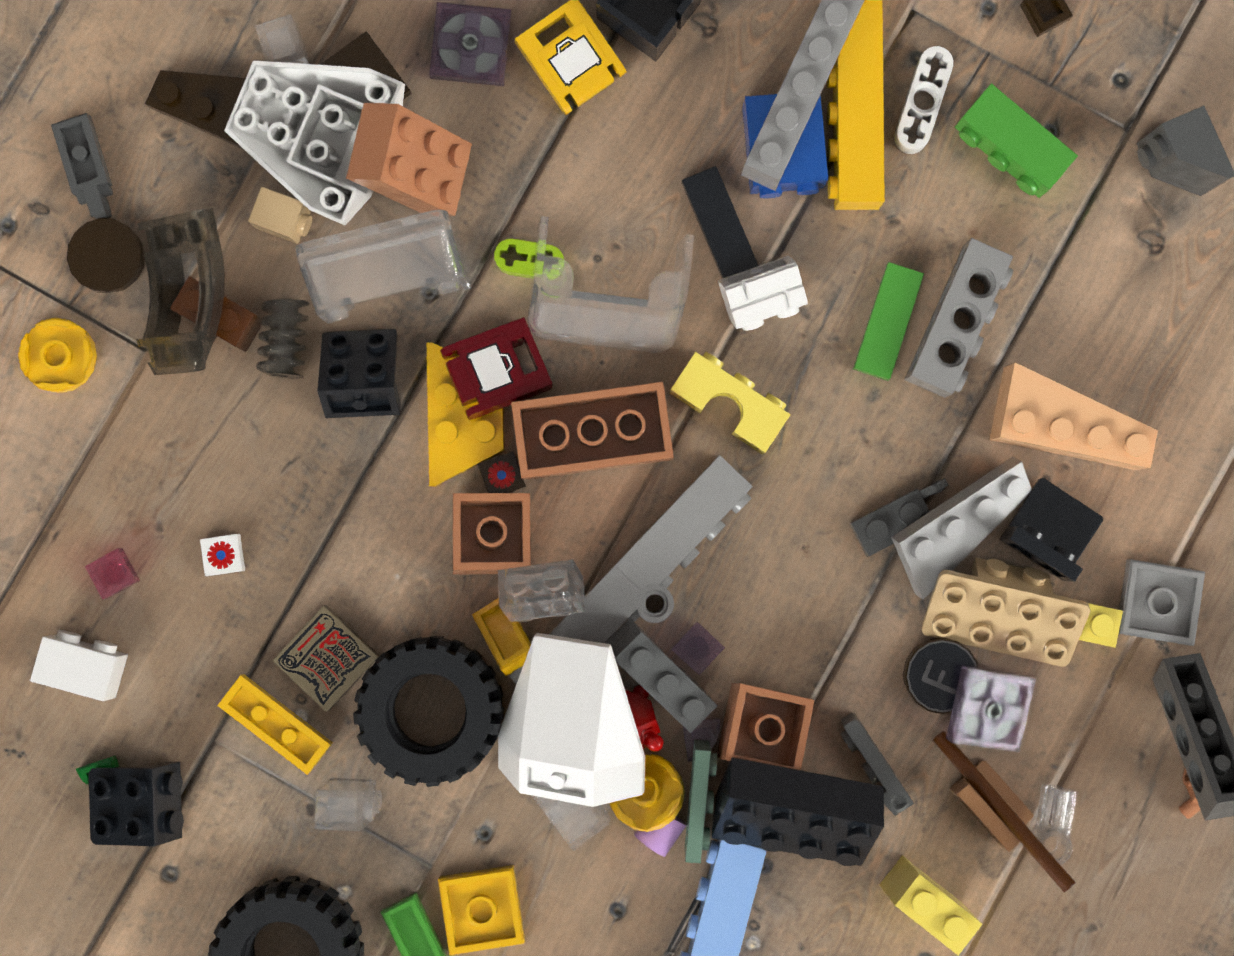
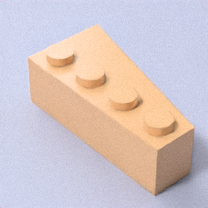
M1012 363L1003 368L990 434L991 441L1132 470L1151 468L1158 430L1022 365Z

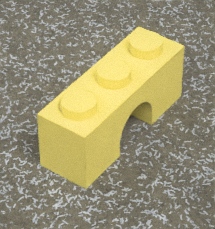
M695 352L670 389L669 394L698 413H701L706 404L715 397L725 396L731 398L740 409V420L732 435L760 454L766 453L791 415L784 410L787 405L772 394L768 393L766 397H763L754 391L755 384L742 374L736 373L733 377L721 369L724 365L723 362L710 353L705 352L701 356Z

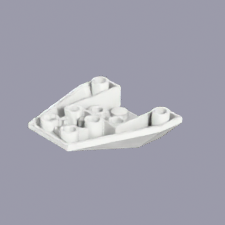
M253 60L224 131L309 210L342 225H346L373 194L372 190L346 179L363 104L390 103L403 106L405 84L370 68Z
M542 633L534 635L498 734V768L519 793L591 807L640 796L644 793L645 754L611 644Z

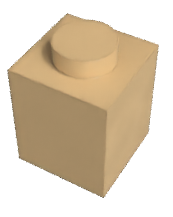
M261 187L248 222L257 230L298 244L301 236L305 237L308 234L312 224V216L310 215L311 210L299 200Z

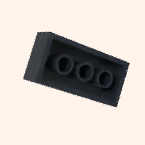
M732 757L714 798L711 838L724 840L732 845L746 844L762 847V849L769 852L783 851L799 854L806 859L820 858L836 861L844 866H861L884 828L883 786Z

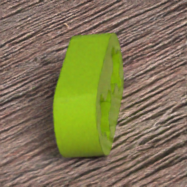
M505 239L496 246L494 251V260L498 268L508 275L552 281L559 278L565 268L562 252L557 247L549 244L519 239ZM510 248H516L517 255L527 257V261L514 260L513 266H507L506 260L501 255L502 253H509ZM546 254H552L553 260L559 263L558 266H551L550 272H544L543 266L539 263H533L532 259L543 260L546 258Z

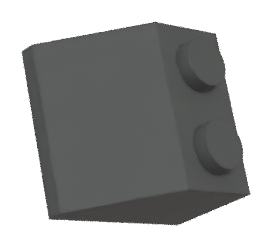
M1205 106L1162 123L1136 143L1138 146V159L1141 165L1148 169L1151 177L1196 195L1202 196L1234 177L1232 165Z

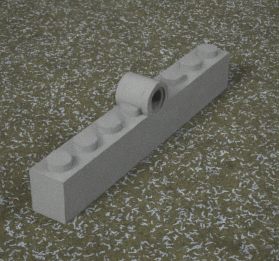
M719 455L549 635L605 643L629 618L635 622L641 616V618L650 623H659L666 620L674 608L673 596L666 589L674 581L669 575L679 564L685 569L698 556L700 552L695 547L705 537L712 541L726 526L721 520L730 510L737 514L751 500L747 492L753 486ZM653 594L660 595L663 598V607L657 612H651L645 606L646 599ZM523 666L509 676L516 684Z

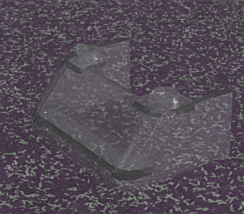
M446 210L424 212L310 240L295 247L298 265L315 312L327 324L349 317L348 311L355 308L354 304L426 286L430 289H437L438 294L458 291L461 289L460 284L464 290L472 288L459 234Z
M541 216L537 227L527 318L531 333L543 340L661 353L671 348L677 338L688 296L694 235H686L678 243L675 272H662L652 280L649 287L648 300L572 290L574 275L569 263L559 257L545 256L549 217Z

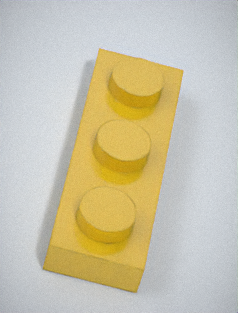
M245 674L239 676L217 705L306 775L313 770L333 744L332 741Z

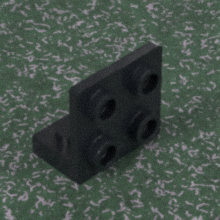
M396 329L324 332L322 334L317 392L325 418L400 415L401 402L395 381L398 339Z
M1040 478L999 540L1058 579L1075 582L1083 568L1075 563L1104 519L1101 515L1045 478Z

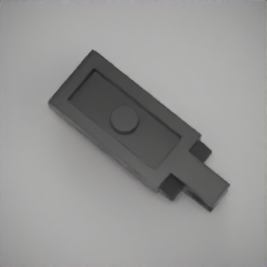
M85 113L51 124L72 194L77 197L79 204L87 203L91 217L96 219L111 218L112 213L106 197L113 195L111 188L113 185L91 116Z
M850 713L842 718L841 721L845 730L840 735L852 753L859 749L866 760L861 766L872 783L875 784L880 781L883 785L885 806L895 816L914 804L913 800L856 714Z

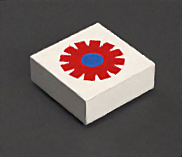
M240 534L200 539L205 577L245 571Z

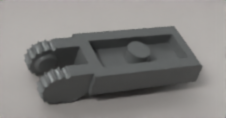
M940 479L921 490L914 489L849 523L866 557L894 544L892 536L929 513L930 511L923 499L945 490V487L949 486L946 479Z

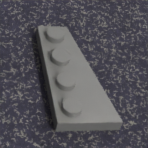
M1011 457L891 537L914 593L924 599L934 589L941 571H953L1031 493L1032 488L1022 461Z

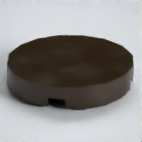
M99 218L86 222L75 231L68 244L67 262L71 274L81 285L97 293L119 292L127 289L138 279L144 267L143 246L141 239L127 225L115 219Z

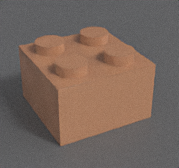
M453 493V575L528 574L531 570L530 493Z
M731 683L717 758L730 761L734 757L801 770L815 700L746 684Z

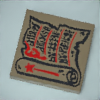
M323 605L272 661L325 712H328L367 669L372 666L380 655L327 605Z

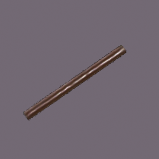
M945 731L938 734L932 741L1063 892L1069 890L1076 883Z

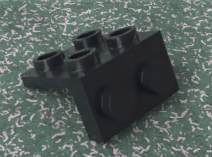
M164 762L147 767L92 768L89 771L90 839L95 845L155 847L182 838L184 818L181 806L183 780L180 773V762Z

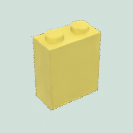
M903 855L880 883V887L897 908L958 956L983 925L961 901Z

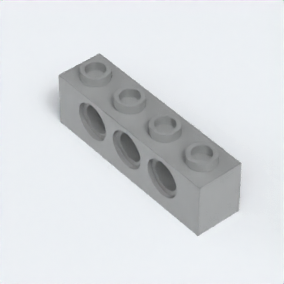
M973 238L963 245L904 380L944 398L952 395L954 391H961L969 373L964 370L969 357L975 358L983 343L984 338L979 336L984 322L989 324L997 311L999 304L994 302L998 290L999 288L1004 290L1012 277L1013 269L1009 268L1013 259L1012 255ZM970 278H978L984 284L983 295H977L969 288ZM956 311H961L968 316L970 321L968 329H961L955 324L954 314ZM941 345H947L953 349L955 359L952 364L945 363L940 359L939 348Z

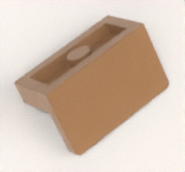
M980 760L974 766L1026 825L1033 818V813L985 760ZM964 776L949 788L1005 850L1010 852L1020 843Z

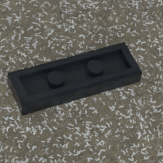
M714 166L683 179L681 182L721 278L723 279L759 266L717 167Z

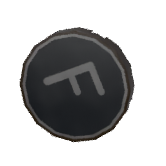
M936 638L930 639L923 644L921 643L912 650L905 661L903 679L906 690L916 704L929 712L947 714L957 712L959 698L963 692L961 688L963 678L971 673L980 676L977 660L968 648L954 640Z

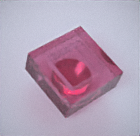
M117 548L85 566L102 600L108 599L140 581L123 548Z

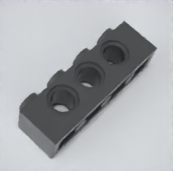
M1201 653L1165 658L1161 661L1153 677V682L1203 818L1207 821L1234 816V737Z

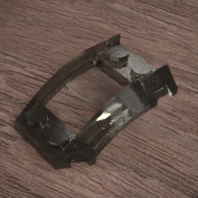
M213 208L137 223L138 231L145 230L150 252L144 253L149 280L150 302L144 336L136 340L138 347L145 346L148 350L151 362L147 363L154 375L197 372L206 368V360L212 348L221 318L225 290L224 259ZM195 251L199 275V303L193 332L178 333L182 315L171 310L170 307L184 285L181 254Z

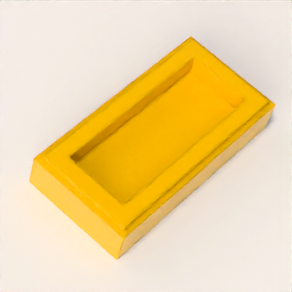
M502 595L473 613L472 616L500 670L507 676L524 665L531 641L509 601Z

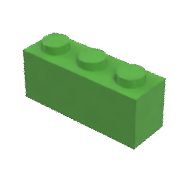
M992 83L954 127L959 131L960 138L967 145L981 149L988 155L987 159L992 166L1002 172L1007 171L1017 179L1016 184L1022 191L1032 196L1035 194L1038 198L1042 197L1052 188L1078 157L1075 152Z

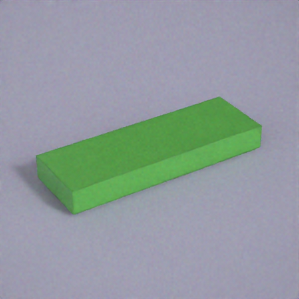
M890 262L886 264L852 370L886 381L890 380L924 273Z

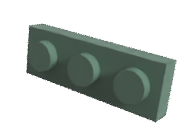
M694 739L684 847L685 862L701 864L702 850L709 851L710 827H704L705 813L712 814L714 791L708 790L709 776H716L717 753H711L708 740Z

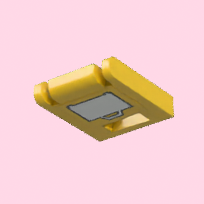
M569 0L515 38V44L564 115L572 112L570 104L565 99L566 96L569 95L576 106L580 107L614 83L615 80L608 70L609 66L613 68L619 77L627 73L625 67L579 0ZM562 18H565L570 28L545 46H542L537 36Z

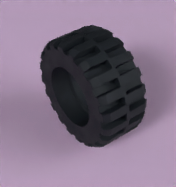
M444 636L410 639L380 655L375 660L373 666L367 669L363 675L362 686L356 691L354 699L358 703L357 711L353 713L354 724L359 725L360 734L357 735L360 745H366L371 754L367 756L374 765L379 762L386 768L384 774L392 779L399 776L404 778V784L416 786L417 783H426L427 787L439 786L441 782H454L467 772L473 771L488 755L496 742L501 722L504 718V707H502L503 692L501 685H498L495 676L497 674L492 666H488L482 659L483 656L475 649H469L465 646V643L456 639H444ZM436 674L449 679L458 687L465 701L466 713L460 731L451 740L440 745L427 746L413 741L402 731L395 716V701L400 689L410 679L419 675Z
M287 876L283 881L274 878L265 881L260 887L255 886L226 912V916L219 921L214 931L216 938L209 945L208 956H255L254 945L257 934L264 926L273 922H288L303 928L315 940L321 956H363L364 943L359 941V936L362 933L360 922H353L350 917L354 911L348 901L342 905L336 899L339 892L332 887L327 891L319 888L321 881L309 878L305 883L300 882L299 876Z

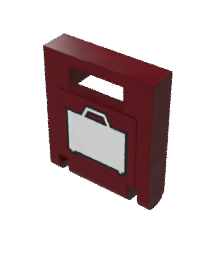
M525 317L447 345L440 350L443 359L459 356L449 360L446 363V368L462 407L476 401L478 402L477 405L465 411L468 420L476 419L510 406L511 402L523 401L552 390L553 383ZM523 343H525L536 371L524 375L513 349L523 345Z

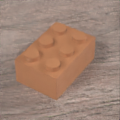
M364 103L346 179L420 213L455 216L472 143L400 104Z

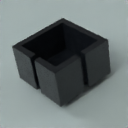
M598 0L596 2V13L598 20L656 62L676 36L677 28L681 29L699 6L701 0Z

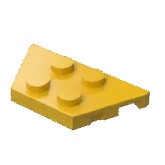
M427 342L429 487H437L454 476L475 467L478 463L505 451L504 408L476 419L468 420L465 411L477 405L478 402L476 401L462 407L446 368V363L449 360L459 356L443 359L440 353L443 347Z

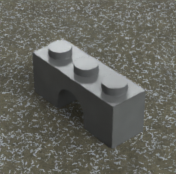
M631 618L605 642V644H611L616 662L690 733L718 706L707 692L681 667H678Z

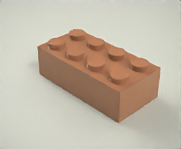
M663 382L511 402L520 474L523 480L670 461L674 458Z

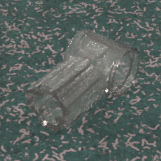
M1042 784L1035 828L1032 830V833L1042 844H1044L1047 838L1056 836L1057 846L1050 853L1062 865L1070 859L1073 852L1070 835L1078 792L1060 786Z

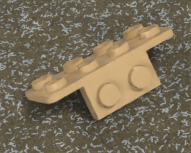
M977 557L971 569L972 575L950 570H943L939 573L921 625L924 635L954 640L960 644L1060 667L1067 666L1070 663L1090 614L1089 604L1085 601L1053 594L1049 574L1034 567L1021 568L1007 565L998 559L986 560Z

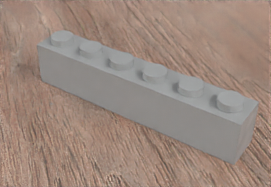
M821 0L744 164L741 176L776 191L865 0Z

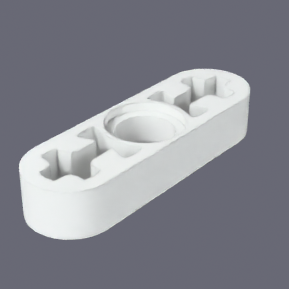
M934 46L928 48L917 63L894 134L897 148L906 154L920 152L931 137L953 69V57L943 47ZM933 58L939 59V66L944 69L938 70L933 82L926 81L931 70V65L927 63H930ZM919 91H926L931 94L934 101L933 107L927 110L919 109L914 103V94ZM915 118L922 119L916 131V135L922 138L916 139L914 144L907 142L908 135L903 132L909 131Z

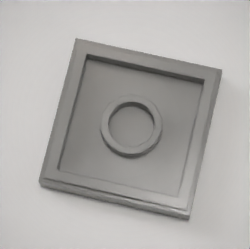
M1127 559L1119 610L1123 611L1119 634L1194 646L1205 572Z

